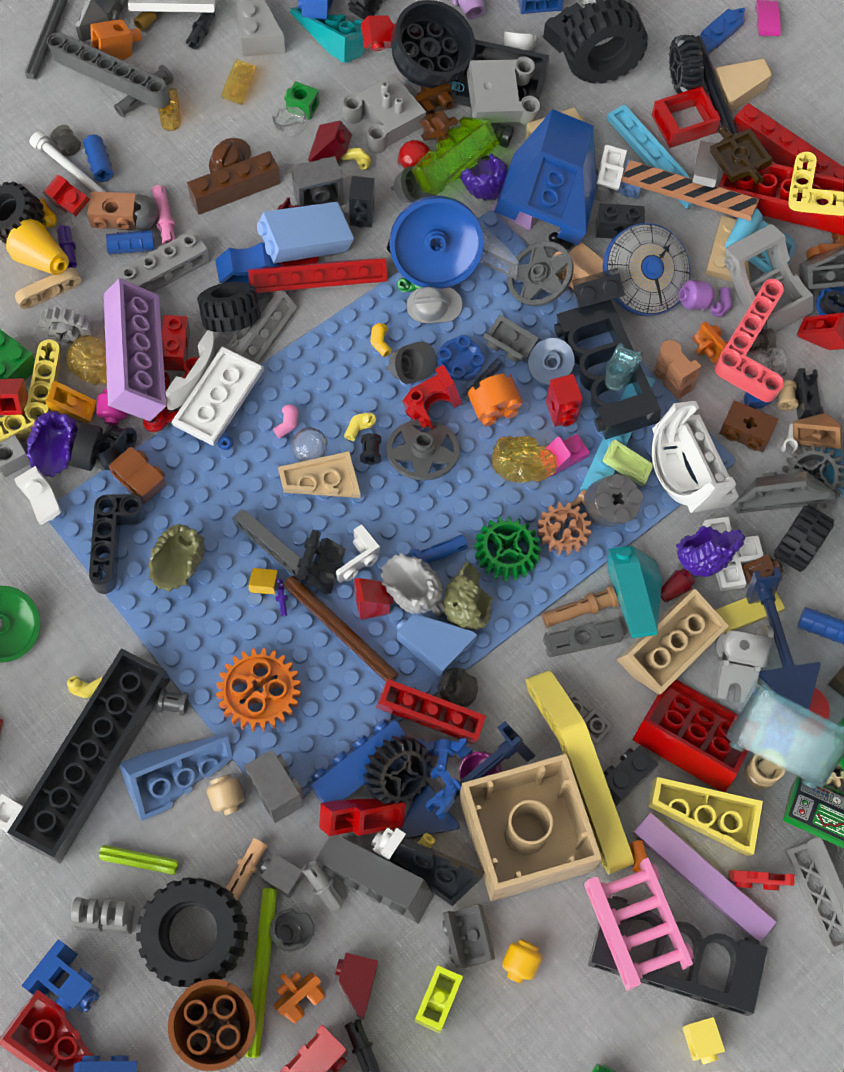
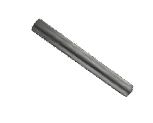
M53 0L24 71L28 79L34 80L37 78L49 48L47 38L55 33L68 0Z

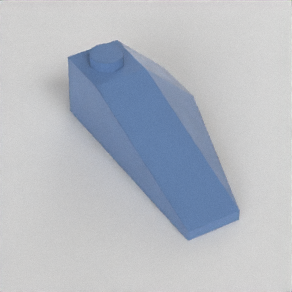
M222 734L143 753L120 762L119 765L125 787L140 820L143 821L167 811L173 806L172 802L184 793L187 795L194 790L192 787L204 777L209 778L232 760L233 755L228 735Z

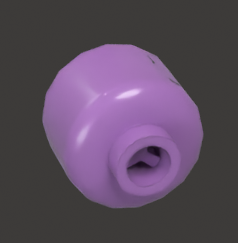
M688 280L679 291V299L682 306L687 310L704 311L713 304L715 291L707 281Z

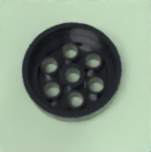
M435 0L414 2L402 11L391 33L393 60L399 72L410 82L418 86L435 88L439 85L451 83L465 72L470 60L473 59L475 53L473 30L465 17L448 4Z

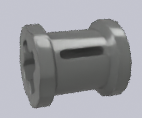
M162 689L158 699V712H163L164 710L174 711L184 716L188 707L189 693L177 694L167 692V689Z

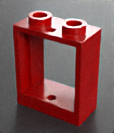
M702 86L655 101L651 114L669 148L717 133L721 120L719 112L713 107L710 96L705 93ZM695 106L704 122L680 129L672 113Z

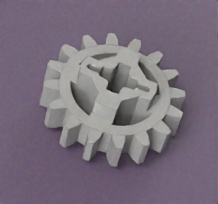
M54 307V310L47 308L46 311L42 312L39 326L42 327V332H48L47 336L49 337L55 336L58 341H65V343L72 341L77 344L78 340L83 343L85 339L89 340L93 324H90V319H84V314H76V310L65 307L63 310H60L58 307Z

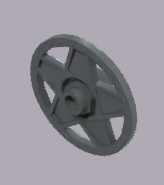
M538 242L528 246L516 256L510 266L507 280L511 294L520 303L528 306H542L551 303L568 288L574 272L573 260L563 246L554 242ZM545 248L556 249L562 254L549 258ZM531 253L530 262L519 265L522 259ZM567 266V274L564 282L561 284L557 275ZM514 280L524 283L521 295L515 290ZM542 290L552 294L543 299L533 300Z
M418 420L404 423L396 428L388 439V460L396 471L408 478L415 480L440 478L449 473L458 461L459 443L455 435L447 427L431 421L434 429L427 433L420 432L415 428L421 427V423ZM399 434H402L405 444L392 449L395 439ZM446 437L450 439L454 453L442 446ZM398 462H412L414 472L403 468ZM432 464L447 465L439 471L429 473Z

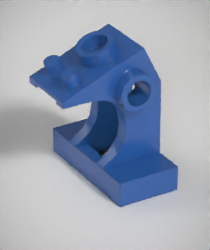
M59 939L21 985L31 994L39 990L44 995H47L51 990L58 996L55 1002L68 1012L73 1008L80 1013L83 1011L87 1013L91 1009L89 1005L93 1000L97 1001L100 997L98 994L99 989L91 984L94 978L82 968L77 973L70 967V964L78 954ZM66 971L70 976L59 989L55 986V983Z

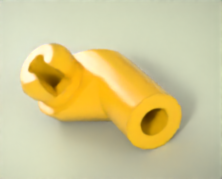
M41 198L39 200L44 207L42 211L45 212V217L42 218V221H44L43 225L46 228L54 227L57 224V216L49 208L45 199Z
M377 323L372 327L370 342L383 357H387L392 352V349L384 341L388 327L384 323Z

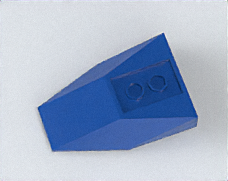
M552 109L514 153L494 212L513 220L516 219L519 212L525 213L560 227L557 235L558 238L579 245L587 232L597 189L594 126Z

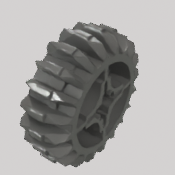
M813 444L812 451L808 452L807 447L803 446V454L800 455L795 450L793 453L796 459L793 460L790 457L786 459L791 466H783L782 470L787 473L788 470L802 469V472L807 471L812 475L819 473L818 476L822 481L821 483L835 492L836 496H843V493L838 489H844V482L841 481L844 480V473H841L844 471V464H840L843 458L841 456L834 458L835 450L832 449L826 454V446L823 445L820 451H817L816 444ZM810 460H822L812 467L804 464ZM829 464L835 471L833 484L829 483L824 477ZM821 504L823 509L827 508V504Z

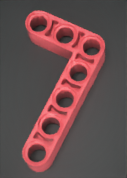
M776 279L766 280L715 365V372L719 377L764 402L775 400L784 386V380L779 374L750 359L746 354L783 294L784 287Z

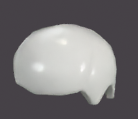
M504 32V46L532 51L535 48L536 35H534L533 39L532 34Z

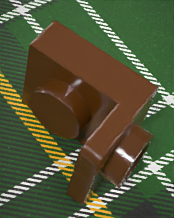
M769 554L742 566L749 584L754 571H759L761 577L771 576L774 568H779L780 573L784 572L777 558L773 559Z

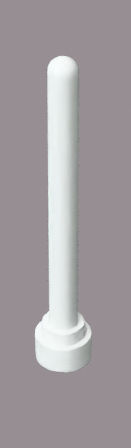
M36 131L31 136V146L38 151L41 150L48 153L92 192H106L50 144L49 137L45 133Z

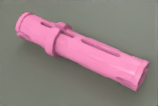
M156 185L152 188V194L159 209L157 228L161 233L162 244H166V242L169 243L176 239L174 233L175 222L171 217L166 187L162 186L161 191V185Z

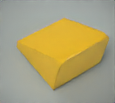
M253 568L249 581L250 593L275 595L278 570Z

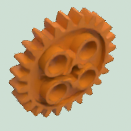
M252 648L251 656L242 651L243 659L241 660L233 656L234 665L225 664L228 673H219L220 678L224 682L216 683L217 688L222 690L216 693L217 699H223L218 703L220 709L227 708L224 711V716L226 718L232 716L231 722L233 725L241 721L240 726L242 730L249 724L252 732H255L257 725H261L262 731L265 732L266 724H270L273 729H276L275 721L277 720L284 724V714L293 715L290 706L298 707V701L294 698L301 697V692L296 690L301 687L300 681L295 680L298 677V672L291 671L293 663L285 664L286 659L284 655L276 659L275 650L268 656L265 648L262 649L261 654H257L255 648ZM260 668L268 670L267 674L261 677L256 676L255 672ZM273 676H278L277 679L271 680ZM238 684L247 685L243 692L234 691L235 686ZM279 687L284 691L279 696H273L270 694L271 690ZM254 688H263V692L260 693L259 691H255ZM246 700L244 704H240V701ZM254 703L263 705L262 709L258 712L249 710L250 706Z

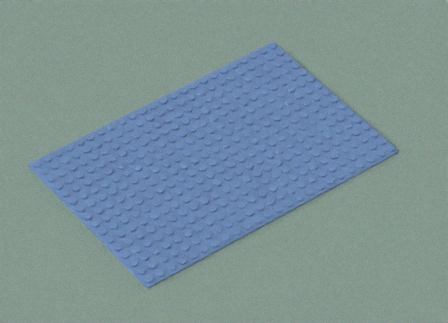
M493 210L486 212L478 218L483 233V252L478 265L466 279L450 287L457 291L462 300V310L454 320L441 323H419L413 320L408 314L407 300L414 291L401 292L397 288V281L403 278L402 274L397 272L388 278L387 281L382 282L260 364L264 368L263 373L225 429L233 439L232 448L223 450L217 444L212 446L206 442H201L200 439L173 426V424L135 448L136 451L140 449L149 459L147 461L153 467L157 465L164 472L166 486L143 504L146 516L141 523L136 525H120L116 586L112 592L105 595L162 669L166 670L169 678L182 694L184 692L189 693V704L213 735H228L233 755L232 759L246 777L244 765L272 749L276 756L279 754L283 756L289 767L287 768L290 773L288 775L289 778L295 777L302 788L301 792L305 796L312 791L307 783L312 780L310 776L321 767L327 769L333 764L331 761L333 757L342 751H345V753L349 752L354 748L352 743L362 735H366V737L374 732L373 727L383 719L387 721L396 720L397 723H400L404 718L376 708L385 681L285 587L284 595H288V600L285 601L288 616L281 617L280 604L276 602L275 598L278 596L277 583L275 595L250 593L249 581L253 568L278 570L277 579H282L283 584L288 577L293 575L234 523L232 517L241 509L248 512L300 558H303L306 549L304 544L306 538L310 537L311 531L317 530L321 532L319 541L323 538H329L346 549L340 568L361 554L353 544L354 529L362 524L380 546L379 559L373 565L363 567L349 581L344 580L342 583H339L336 577L331 594H323L306 584L309 574L301 582L398 672L399 676L395 682L435 696L608 562V549L629 546L682 505L672 499L664 490L653 466L645 485L640 486L635 483L642 492L643 499L639 512L631 521L614 527H601L593 523L587 516L585 521H591L589 528L591 535L590 538H587V545H581L580 552L572 549L569 556L563 550L561 555H557V549L555 548L549 552V544H541L543 537L537 536L538 529H540L537 525L538 521L542 520V512H547L550 505L556 509L558 502L565 507L568 502L571 503L577 499L581 493L582 483L604 436L602 432H598L594 419L597 418V415L592 410L591 391L584 388L580 382L578 364L575 363L571 373L574 374L583 398L578 419L572 425L554 427L546 405L549 385L540 383L532 376L528 367V360L526 363L520 360L518 363H515L505 357L506 351L499 348L497 352L487 346V340L482 337L484 333L488 334L500 314L540 339L539 342L547 338H558L554 329V324H557L556 314L579 307L576 295L569 287L556 300L542 306L524 305L515 299L508 287V272L513 260L528 245ZM531 253L524 257L519 265L528 264ZM514 280L515 290L521 295L524 283ZM542 290L533 300L543 299L552 294ZM377 323H384L388 327L384 341L392 349V352L387 357H383L370 342L372 327ZM606 332L581 340L576 346L587 350L612 343L613 340L610 333ZM466 335L480 346L484 354V364L481 371L471 379H452L461 397V402L465 405L453 408L450 402L438 401L430 407L428 412L431 421L444 425L457 438L459 443L458 461L449 473L433 480L408 478L396 471L390 464L387 457V442L396 428L404 423L414 421L405 413L406 408L402 400L411 388L432 378L437 373L434 370L432 375L426 379L412 384H405L394 378L385 367L389 365V358L397 349L415 342H426L433 347L436 353V369L439 367L437 355L441 346L451 339ZM621 357L594 365L587 372L595 376H601L624 369L625 366ZM498 358L497 363L504 364L494 375L505 373V376L508 377L511 374L522 397L523 404L518 408L519 413L515 417L506 419L504 416L498 418L494 424L484 426L478 420L471 401L467 402L468 398L465 401L462 398L464 396L461 395L472 384L474 385V381L477 382V378L490 365L492 366V362L495 363V359ZM638 359L645 376L655 379L652 391L661 409V420L673 404L680 403V401ZM557 360L550 362V367L557 365ZM627 385L600 394L598 398L607 403L620 401ZM287 404L294 405L299 412L298 425L279 439L274 433L273 428L283 422V407ZM370 412L376 416V423L370 428L359 431L355 441H350L344 437L353 416ZM656 424L633 431L626 446L651 463H653L652 443L654 438L652 429ZM415 427L420 432L425 433L432 430L429 427H426L425 429L422 427ZM708 431L726 470L734 465L735 458ZM374 433L382 437L381 444L379 445V454L382 457L380 463L368 465L360 461V454H362L361 436L363 434ZM399 434L395 439L392 449L405 444L402 434ZM578 434L590 452L589 457L548 478L536 461V457L555 438L560 437L564 441ZM446 437L442 446L454 453L453 445L450 439ZM677 446L664 447L663 450L675 449V448H678V447H677ZM349 451L361 498L284 493L278 467ZM682 451L686 468L692 479L698 484L692 468ZM398 462L403 468L414 472L412 462ZM432 464L429 473L439 471L447 465ZM105 469L57 500L62 512L53 520L48 521L88 573L95 501L98 497L106 494H132L111 474L110 470ZM615 471V473H614V474L623 475V474H621V473L618 472V471ZM583 503L579 504V513H586V506ZM112 507L105 508V509L103 510V512H105V513H106V512H109V511H111L113 508H112ZM132 507L127 512H135L138 508ZM510 515L512 522H516L519 517L521 525L529 522V530H536L535 537L540 538V545L538 546L542 550L541 554L538 555L540 557L539 563L534 564V571H528V575L525 578L519 574L516 582L512 576H509L508 581L505 583L504 576L499 575V578L495 580V573L492 572L486 575L487 567H479L480 560L475 559L477 551L474 550V544L477 543L476 535L481 534L480 531L483 526L488 527L490 520L497 524L499 516L503 521H506ZM567 518L564 529H560L558 537L554 538L555 540H561L563 531L569 528L570 521L573 518ZM177 524L187 525L204 537L206 548L204 549L203 560L199 564L197 571L192 575V578L188 579L187 585H181L179 589L174 588L171 592L158 589L156 585H153V579L149 578L150 568L148 563L150 562V557H152L151 550L155 543L158 542V537L162 536V532L166 531L168 527L176 526ZM105 530L101 535H108L111 530ZM574 533L572 537L577 538L578 535ZM463 534L467 541L468 549L431 562L429 566L441 579L443 589L441 600H443L446 596L445 589L448 587V583L458 575L465 562H470L473 567L477 568V572L481 574L479 579L480 588L493 597L492 604L490 605L492 608L490 611L491 617L485 628L473 631L477 634L476 644L441 679L397 640L396 628L405 617L409 619L412 614L402 609L395 601L393 605H390V614L360 620L355 600L354 579L364 578L383 582L381 567L386 565L388 560L392 559L394 555L399 556L400 553L408 555L414 549L421 551ZM520 540L518 547L522 549L524 555H527V548L523 541ZM489 542L487 545L488 550L493 558H495L497 551L493 548L494 545ZM103 553L100 555L99 558L104 559L108 557L110 553ZM101 570L103 577H106L104 570ZM432 610L427 613L422 612L418 614L456 626L447 620L445 613L439 617L435 616ZM252 648H255L257 654H261L262 649L265 648L268 656L275 650L276 659L284 655L286 659L285 664L293 663L291 671L298 672V677L295 680H299L301 683V687L296 689L301 692V697L294 698L298 701V707L290 706L293 715L284 714V724L279 720L275 721L276 729H273L270 724H266L265 732L262 731L261 725H257L255 732H252L249 724L242 730L240 726L241 721L233 725L231 722L232 716L227 718L224 716V711L227 708L220 709L218 703L223 699H217L216 696L217 692L222 691L217 688L216 683L224 682L220 678L219 673H228L225 664L233 666V656L239 660L243 659L242 651L251 656ZM260 668L255 672V675L259 677L264 676L268 670ZM273 676L271 680L277 679L278 676ZM238 684L235 686L234 691L243 692L247 685ZM276 687L271 690L270 694L279 696L284 690ZM254 688L255 691H259L260 693L263 692V688ZM246 700L240 701V704H244ZM254 703L250 706L249 710L258 712L262 709L263 705Z

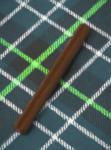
M290 576L286 579L284 587L385 682L387 679L395 681L398 678V672L295 576Z

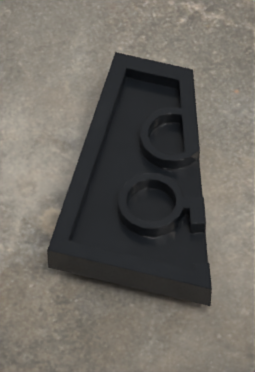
M405 837L389 859L395 865L424 879L430 890L451 906L456 904L478 883L485 872Z

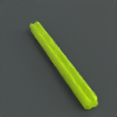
M263 888L250 998L255 1010L257 1025L253 1043L245 1054L247 1058H259L261 1051L272 947L270 923L275 917L277 890L274 888Z

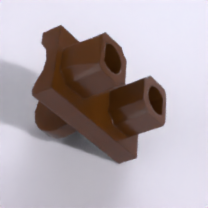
M449 83L435 88L421 86V92L417 93V96L414 97L424 108L426 115L430 113L434 115L438 106H441L445 111L453 108L454 99L451 96V85Z
M443 110L438 111L434 115L432 113L427 114L419 122L425 130L421 137L424 141L436 138L440 146L448 147L454 142V133L449 127L456 125L459 121L456 117L448 118Z

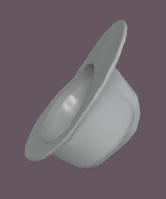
M422 287L410 294L407 300V310L412 319L419 323L449 322L460 314L462 300L457 291L450 287L443 289Z

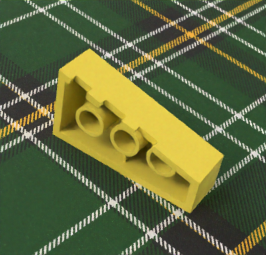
M660 777L652 781L648 807L747 857L754 855L763 801Z

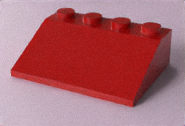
M676 679L662 694L657 695L632 740L718 791L726 792L737 776L759 730V726Z

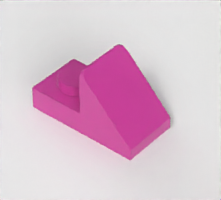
M575 434L564 441L560 437L555 438L536 457V461L549 478L589 457L590 452L578 434Z

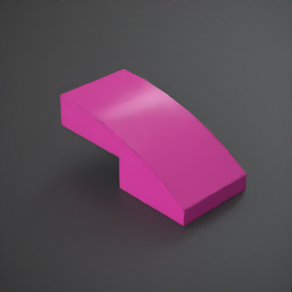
M757 0L755 9L758 17L756 24L758 34L762 36H780L781 24L778 1Z

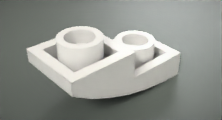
M389 828L384 833L379 831L371 843V846L374 847L372 853L385 860H389L406 834L398 828L394 832Z

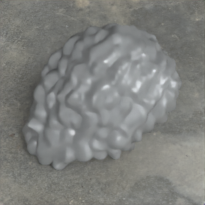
M400 553L399 556L394 555L392 559L388 560L386 565L381 567L383 571L381 573L383 579L381 585L386 586L387 593H390L394 597V601L406 612H410L412 615L414 613H427L441 600L443 593L441 579L434 570H431L429 564L422 561V559L405 556L403 553Z

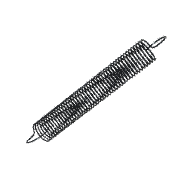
M496 358V362H492L493 365H490L477 378L478 381H474V385L472 384L470 387L474 386L476 389L480 387L478 382L493 376L504 363L499 362L497 365L498 358ZM465 391L461 396L466 397V399L468 398V402L470 399L468 397V393Z

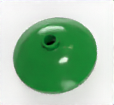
M0 585V620L2 622V627L0 628V663L22 657L33 647L40 632V615L35 603L27 594L17 588Z

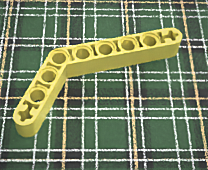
M47 339L38 345L27 405L22 415H5L0 418V442L13 435L16 436L19 443L28 439L30 432H32L31 427L34 426V421L37 420L33 419V417L51 411L45 402L52 381H58L61 365L60 348L56 341ZM46 373L50 374V375L47 376V377L41 376L42 374H46ZM40 394H45V395H46V396L43 397V398H38V397H37V396L40 395ZM16 425L21 426L19 429L16 430L11 429V427Z
M550 670L526 678L525 682L529 695L558 739L563 754H567L605 871L608 874H612L634 865L632 852L584 719Z

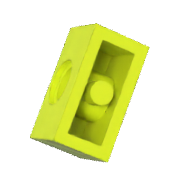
M437 965L414 1022L440 1034L463 976Z

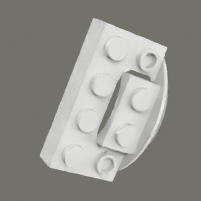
M696 401L674 403L652 429L654 433L652 461L655 473L668 495L676 502L687 505L691 513L729 507L739 498L735 489L736 483L733 477H729L700 414L693 415L699 409ZM670 446H677V447H678V448H675V449L663 450L664 447H670ZM682 451L692 468L698 484L692 479L686 468Z

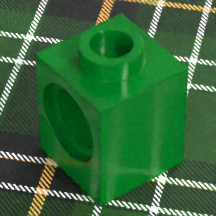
M295 81L291 89H287L284 96L287 111L310 120L320 105L319 90Z

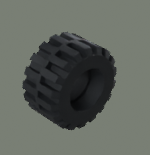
M13 181L11 183L3 182L2 186L0 185V240L7 244L10 231L22 225L20 222L33 219L43 224L42 218L45 217V212L42 211L44 207L40 200L24 186Z
M243 282L221 283L204 290L197 297L202 324L206 330L212 332L238 331L251 326L260 319L256 289L251 284Z
M807 504L802 508L777 546L774 557L795 570L802 572L807 568L834 526V519Z

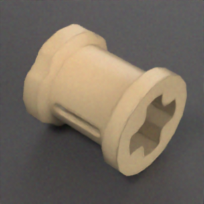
M791 380L784 381V386L778 394L779 402L777 407L779 410L790 411L799 406V401L795 395L796 382Z

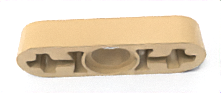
M67 268L60 275L48 276L18 290L15 294V299L20 308L28 309L77 287L82 279L75 268Z

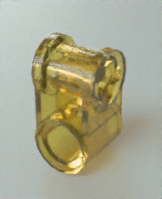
M176 88L168 89L171 98L170 104L164 108H157L160 114L161 126L167 131H174L181 124Z

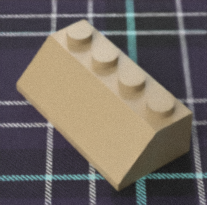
M694 588L684 593L659 617L657 635L639 637L616 660L635 680L656 693L662 694L729 625Z

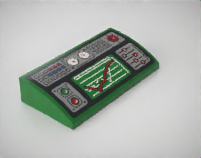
M799 773L790 788L782 821L844 848V793Z

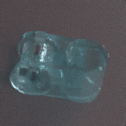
M622 343L618 344L613 356L606 365L605 385L608 389L620 391L625 388L633 373L638 369L643 352H635L625 348Z

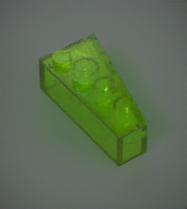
M463 116L459 120L460 126L457 129L452 127L448 131L449 137L445 140H440L435 145L436 150L428 152L412 168L422 192L434 195L441 193L446 185L460 178L462 171L466 168L474 167L479 159L493 151L492 149L499 142L488 120Z

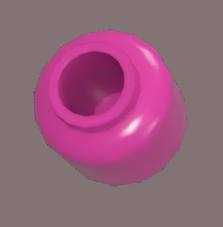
M104 389V392L97 396L96 415L104 420V424L118 425L119 421L127 418L128 413L108 406L107 389Z

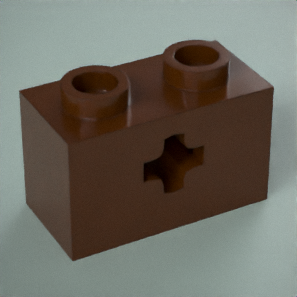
M734 400L719 434L730 441L742 443L751 450L764 452L778 422V418Z

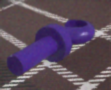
M278 578L276 580L278 596L275 598L276 602L280 604L281 617L288 616L285 602L288 600V595H284L283 581Z

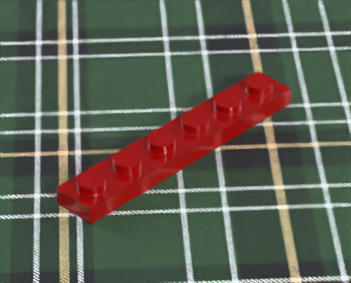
M380 257L248 269L249 284L255 287L256 293L385 282L387 281L386 258Z

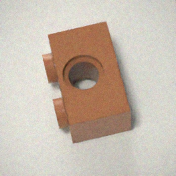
M90 192L87 211L90 226L98 229H136L137 216L135 212L138 211L135 201L136 193Z

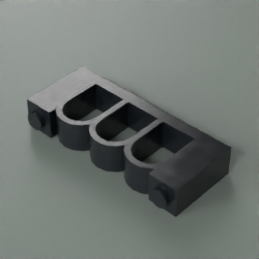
M607 300L556 314L557 324H554L555 333L574 352L575 363L579 365L580 382L584 388L591 391V406L597 415V418L594 419L598 432L603 433L605 440L658 423L660 421L661 409L612 301ZM606 332L610 333L613 340L612 343L587 350L576 346L581 340ZM621 357L625 366L624 369L601 376H595L587 372L594 365ZM631 383L637 393L636 396L613 403H607L598 398L600 394Z
M612 896V899H607L611 909L619 910L630 905L627 904V899L619 896ZM646 911L620 921L618 928L622 936H627L628 928L632 921L644 920L653 927L663 924V921L657 914ZM676 922L679 931L686 934L693 944V965L690 966L687 980L659 972V969L642 975L640 982L745 1016L754 1014L768 947L761 946V942L754 938L744 937V940L740 939L735 942L733 938L720 933L708 935L703 939L695 926L688 922ZM598 923L588 966L620 976L600 923ZM668 934L656 938L652 959L663 954ZM709 943H718L724 946L730 955V968L724 992L696 983L703 952Z

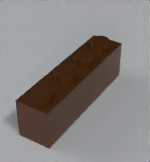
M270 151L187 182L190 199L198 215L281 184L279 166Z

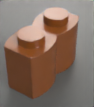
M130 447L109 464L111 474L133 495L138 496L142 503L145 504L166 486L165 474L157 465L153 467L147 462L149 459L140 449L136 451Z

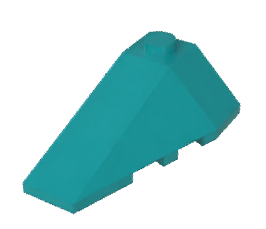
M298 7L290 9L293 17L330 55L339 59L340 62L349 63L353 59L362 56L365 51L361 22L363 20L356 19L355 22L346 20V15L343 14L328 15L327 20L302 17V9Z
M634 546L608 549V574L631 637L638 638L657 635L662 575L656 561Z

